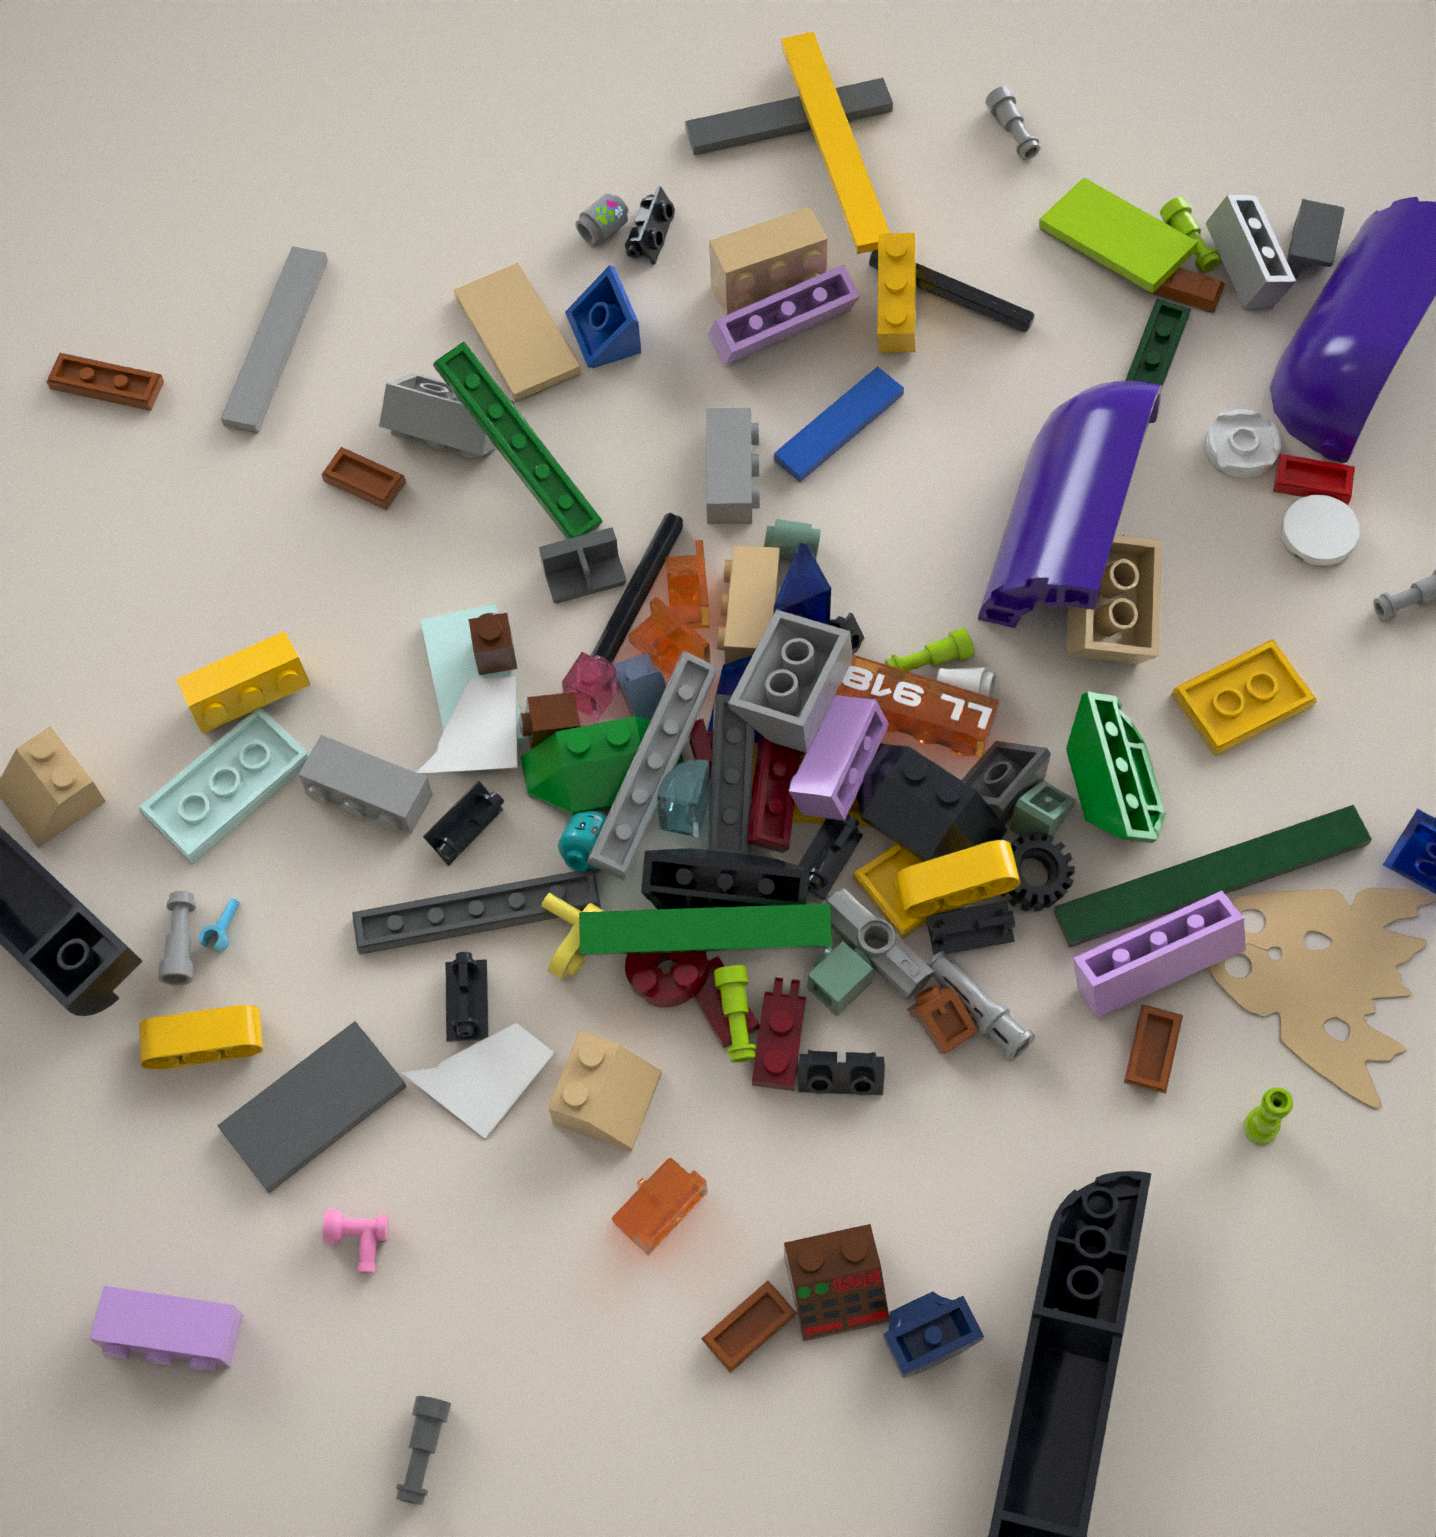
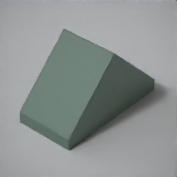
M1042 780L1018 799L1014 808L1010 830L1020 836L1026 833L1030 836L1034 832H1041V839L1048 834L1054 836L1077 800Z

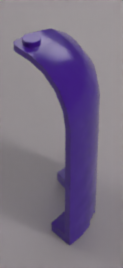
M1418 197L1404 198L1393 201L1392 205L1386 209L1376 210L1366 219L1277 364L1270 385L1274 413L1290 435L1329 460L1346 463L1350 459L1383 387L1436 297V202L1419 201Z
M1139 381L1103 383L1085 389L1052 411L1031 446L981 604L978 620L1016 628L1021 616L1033 611L1035 604L1040 601H1045L1048 607L1071 606L1096 610L1100 596L1101 581L1148 423L1156 422L1158 417L1162 385Z

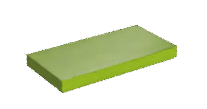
M1084 177L1039 219V228L1152 294L1197 251L1198 242Z

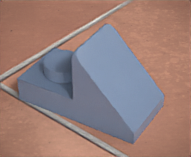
M646 652L613 664L612 672L631 716L651 720L666 688L662 672L655 669L649 653Z

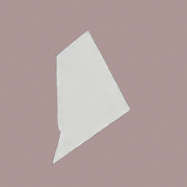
M516 677L469 679L438 742V751L415 773L517 768Z
M515 1023L441 1061L437 1068L401 1073L486 1139L555 1052L519 1024Z

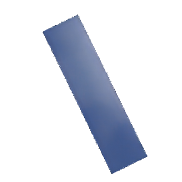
M877 366L774 453V461L797 481L801 482L901 398L904 394V387Z

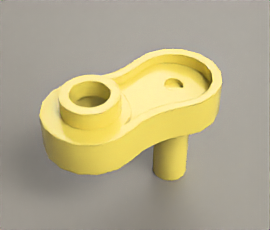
M548 893L541 907L573 925L571 931L555 952L547 970L563 980L568 974L574 977L586 959V956L580 955L579 912H600L604 910L593 903H589L583 911H580L555 895Z

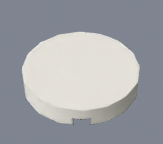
M1235 409L1222 413L1217 417L1216 421L1211 423L1205 437V451L1209 461L1219 471L1232 477L1251 478L1264 474L1273 467L1281 451V436L1277 426L1271 420L1268 423L1265 419L1261 418L1262 414L1254 410Z
M1311 495L1300 498L1289 507L1281 524V538L1287 550L1293 555L1296 553L1299 557L1304 558L1303 562L1315 566H1330L1342 562L1353 551L1360 536L1359 522L1353 510L1344 502L1326 495Z

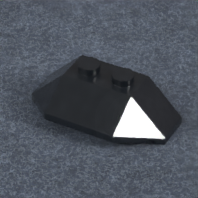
M880 743L856 795L861 820L924 862L986 842L1002 840L1007 833L1006 827L977 790L909 746Z
M695 848L646 850L641 893L648 901L652 902L657 910L807 904L810 869L765 856Z

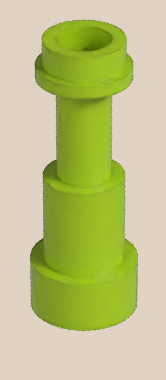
M1184 197L1173 198L1161 208L1160 216L1167 225L1198 242L1197 251L1194 253L1197 257L1195 265L1203 273L1212 271L1221 262L1218 251L1216 249H1209L1200 236L1201 229L1191 216L1192 209Z
M965 627L949 632L946 638L925 645V649L902 658H899L897 654L891 655V658L885 659V666L892 681H902L905 679L906 672L929 664L935 667L954 659L960 662L974 657L975 651L968 631Z
M732 965L718 968L713 972L715 987L721 992L724 1017L729 1019L732 1047L726 1050L730 1056V1062L741 1063L754 1060L756 1045L749 1044L745 1015L749 1013L745 986L749 984L747 967L744 965Z
M1281 1087L1271 1088L1263 1094L1261 1104L1252 1109L1243 1122L1244 1134L1251 1142L1264 1145L1275 1139L1280 1131L1282 1118L1289 1115L1293 1108L1291 1094Z

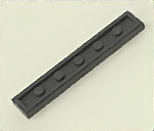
M884 78L836 88L848 121L893 111V101ZM799 96L685 121V129L694 155L811 129Z
M587 869L584 872L572 871L352 912L357 951L361 955L560 918L541 907L548 893L555 895L580 911H583L589 903H593L601 908L595 871L592 869Z

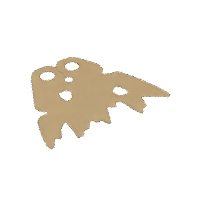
M1365 888L1356 894L1351 906L1348 905L1343 895L1335 889L1265 892L1236 897L1231 902L1240 914L1247 909H1256L1266 919V926L1262 931L1250 933L1245 930L1246 950L1238 953L1243 954L1250 960L1252 965L1251 972L1244 978H1235L1226 971L1225 959L1209 966L1210 973L1223 990L1246 1011L1260 1016H1267L1275 1012L1279 1013L1281 1041L1293 1053L1344 1092L1377 1109L1381 1106L1365 1062L1366 1060L1390 1062L1394 1059L1395 1054L1405 1052L1406 1048L1400 1042L1369 1026L1364 1019V1015L1376 1012L1372 1003L1374 998L1410 996L1413 994L1409 988L1401 983L1402 975L1396 969V966L1410 961L1413 958V953L1423 950L1427 944V940L1423 938L1406 936L1387 930L1384 927L1397 919L1417 917V906L1434 903L1436 897L1419 891L1394 888ZM1311 931L1322 933L1332 939V942L1327 949L1309 950L1303 943L1306 933ZM1278 947L1282 951L1281 959L1272 960L1269 958V948ZM1333 1017L1347 1023L1350 1028L1348 1040L1341 1042L1333 1038L1325 1031L1324 1023Z

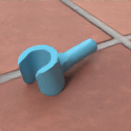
M231 898L216 925L206 926L201 930L199 942L202 946L206 947L209 944L210 938L218 934L219 938L214 949L217 952H221L228 947L229 938L225 932L240 904L239 901Z

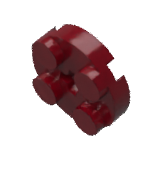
M706 951L627 954L625 973L631 989L636 995L638 994L644 998L648 1004L655 1007H674L686 1003L693 998L692 992L697 990L700 984L703 987L709 974V960ZM666 960L678 962L677 965L671 966L670 973L664 974L661 968H658L659 964Z

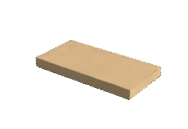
M519 263L454 289V295L515 402L581 374L579 363Z

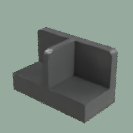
M1302 199L1287 256V263L1295 280L1298 279L1303 262L1332 267L1345 211L1343 207Z
M613 527L539 547L542 568L554 603H561L626 584V576L618 555L617 539Z

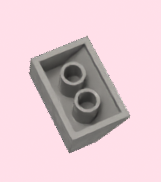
M412 373L386 383L379 427L391 430V435L403 439H412L413 436L425 440L427 446L445 449L447 446L459 449L460 455L468 458H481V456L495 450L494 444L446 382Z
M776 610L728 702L729 708L770 742L807 753L853 660L850 631Z

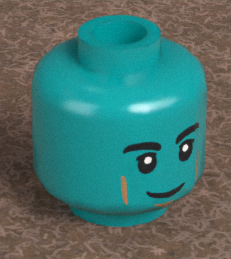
M596 811L577 813L570 818L557 845L558 851L568 867L578 872H584L587 869L599 870V868L586 863L606 820L605 815Z

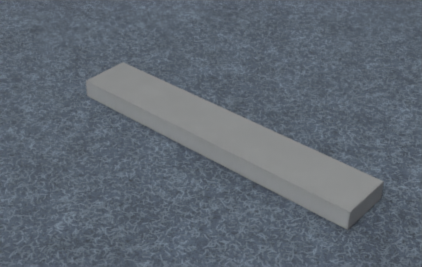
M292 246L222 414L221 420L224 426L259 432L328 262L325 252Z
M683 650L586 863L624 880L719 667Z

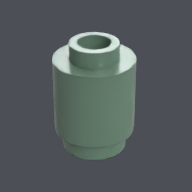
M776 519L775 526L767 525L764 547L780 548V558L803 562H806L807 558L816 560L821 529L812 528V524Z

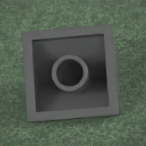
M995 741L962 781L978 791L1005 826L1013 816L1018 799L1045 779L1051 753L1048 748Z

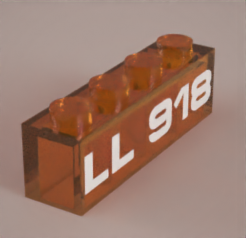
M853 655V660L836 693L838 696L877 700L889 723L886 732L893 733L898 731L913 736L917 741L924 744L936 743L951 748L952 751L959 755H974L980 758L983 756L999 705V700L856 655Z

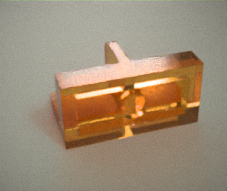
M695 540L696 555L666 557L671 631L710 628L703 540Z
M655 596L650 601L651 616L629 634V642L642 654L648 652L653 664L669 678L683 650L711 663L710 644Z
M668 1158L647 1181L641 1178L637 1182L638 1190L613 1215L612 1221L649 1256L708 1193L707 1181L695 1170L689 1174L676 1161Z

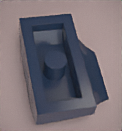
M932 1291L890 1311L889 1330L883 1333V1338L902 1378H906L961 1354L982 1341L984 1335L964 1296L951 1300Z

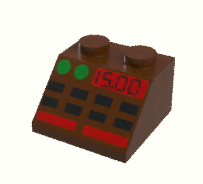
M871 1224L784 1243V1259L803 1342L890 1322L882 1268Z

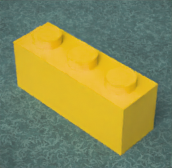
M915 233L878 234L877 335L879 353L916 352Z
M285 631L176 679L202 734L311 685Z

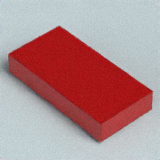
M1280 454L1277 460L1273 492L1300 497L1326 495L1349 505L1352 497L1355 466Z

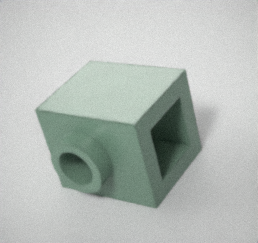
M842 941L834 950L829 947L816 958L813 963L815 968L808 974L807 989L832 1013L838 1016L872 983V963L868 956L859 948L854 947L851 949Z

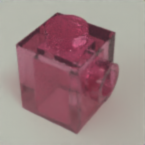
M581 652L562 681L563 693L574 692L577 709L600 720L618 692L616 668L601 656L592 657Z

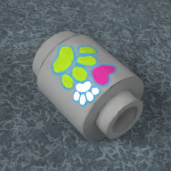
M606 193L580 213V219L575 222L576 229L587 243L591 245L596 242L601 243L628 222V207L619 196Z

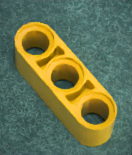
M1004 840L986 842L909 866L898 872L896 876L905 916L914 919L929 917L1014 890L1020 884L1011 843Z
M236 1005L145 1019L139 1023L140 1065L146 1069L159 1070L245 1058L260 1054L263 1051L260 1008L253 1005Z

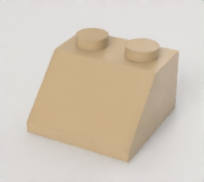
M51 726L15 750L0 778L1 799L38 848L106 802L93 780Z
M579 1031L548 1108L552 1123L632 1151L662 1072L618 1043Z

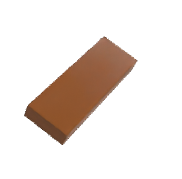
M59 353L46 382L52 390L151 411L164 380L162 375L158 373Z

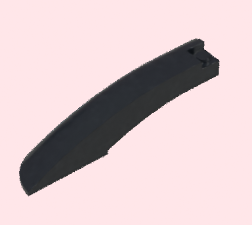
M0 826V944L70 1013L76 1016H90L102 1012L120 999L113 990L143 961Z
M1120 1171L1098 1176L1094 1182L1076 1191L1074 1189L1064 1199L1054 1214L1048 1231L988 1537H1087L1151 1173Z

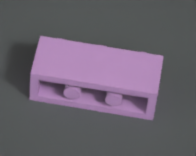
M835 695L808 752L805 753L797 774L793 776L790 783L789 793L802 815L845 821L863 782L865 772L871 764L889 726L877 700Z
M104 1286L90 1340L103 1348L101 1354L105 1356L128 1359L131 1352L146 1355L145 1361L154 1364L170 1366L173 1359L189 1361V1368L205 1372H215L216 1365L231 1366L243 1314L231 1304Z

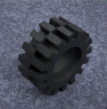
M1034 832L1030 836H1028V833L1023 834L1011 843L1020 884L1014 890L1001 894L1002 897L1007 894L1012 897L1008 902L1014 907L1021 903L1020 910L1029 911L1034 907V912H1037L1045 907H1051L1068 892L1067 889L1072 886L1074 881L1070 877L1075 873V866H1068V863L1073 858L1070 853L1063 856L1061 850L1066 846L1061 841L1055 846L1052 844L1053 836L1048 834L1041 839V832ZM1034 858L1045 866L1048 872L1046 884L1034 886L1024 879L1020 871L1021 863L1024 859Z

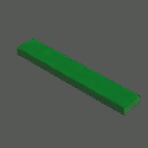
M465 341L434 361L433 367L566 539L588 534L603 522Z
M830 904L579 912L581 956L832 947Z

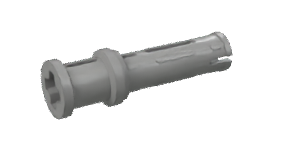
M945 951L938 952L930 959L927 965L934 971L933 977L944 988H954L966 1010L978 1022L979 1032L983 1036L989 1035L1005 1051L1004 1057L1008 1061L1016 1059L1029 1047L1035 1038V1034L1031 1030L1025 1031L1009 1015L1010 1009L1006 1005L1001 1003L996 1005L947 956Z

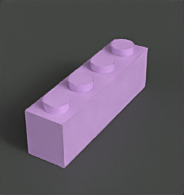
M843 264L716 319L708 335L725 366L850 311L860 296Z
M1223 891L1217 892L1074 957L1077 989L1096 1017L1103 1016L1246 950L1244 918Z

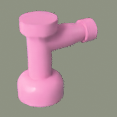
M326 1209L323 1225L324 1244H338L343 1236H360V1262L358 1263L357 1272L375 1273L376 1263H374L377 1241H387L388 1215H378V1219L344 1218L343 1213L338 1209Z

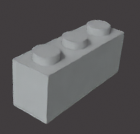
M1227 195L1205 224L1243 309H1273L1296 280L1257 195Z
M706 408L707 524L752 523V509H760L759 486H752V477H759V454H752V445H759V423H751V408Z
M320 735L298 774L306 795L319 803L330 801L338 804L343 811L357 818L365 815L375 819L381 827L391 832L402 830L412 834L433 795L428 777Z

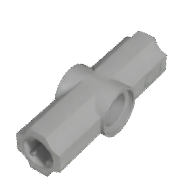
M846 889L836 891L826 901L825 904H830L831 928L852 948L857 947L863 951L870 959L871 967L875 968L907 999L916 996L933 976L934 971L895 936V931L890 923L876 918ZM871 938H879L885 942L886 946L874 949L869 947L866 941Z

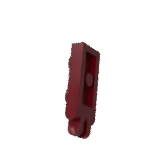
M775 977L773 992L765 991L752 1086L794 1091L806 997L798 996L800 980L792 979L790 994H782L784 978Z

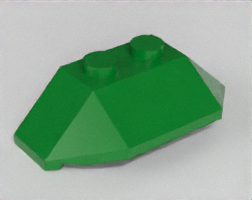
M1087 691L1081 696L1066 746L1085 821L1122 840L1153 843L1159 838L1158 832L1163 825L1166 812L1146 744L1131 719L1121 710L1122 704L1117 696Z
M632 716L553 733L520 757L528 796L540 799L571 816L587 811L611 809L651 720ZM680 754L672 775L683 765L682 754Z

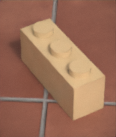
M734 545L732 560L725 559L724 582L730 583L729 593H722L721 616H727L726 627L719 626L717 649L724 650L725 665L747 666L776 611L780 548Z

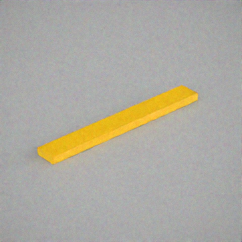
M809 32L782 38L781 48L856 252L861 254L878 250V234L890 233L815 33Z

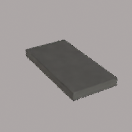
M354 1021L217 1126L267 1192L270 1193L407 1086L357 1022Z

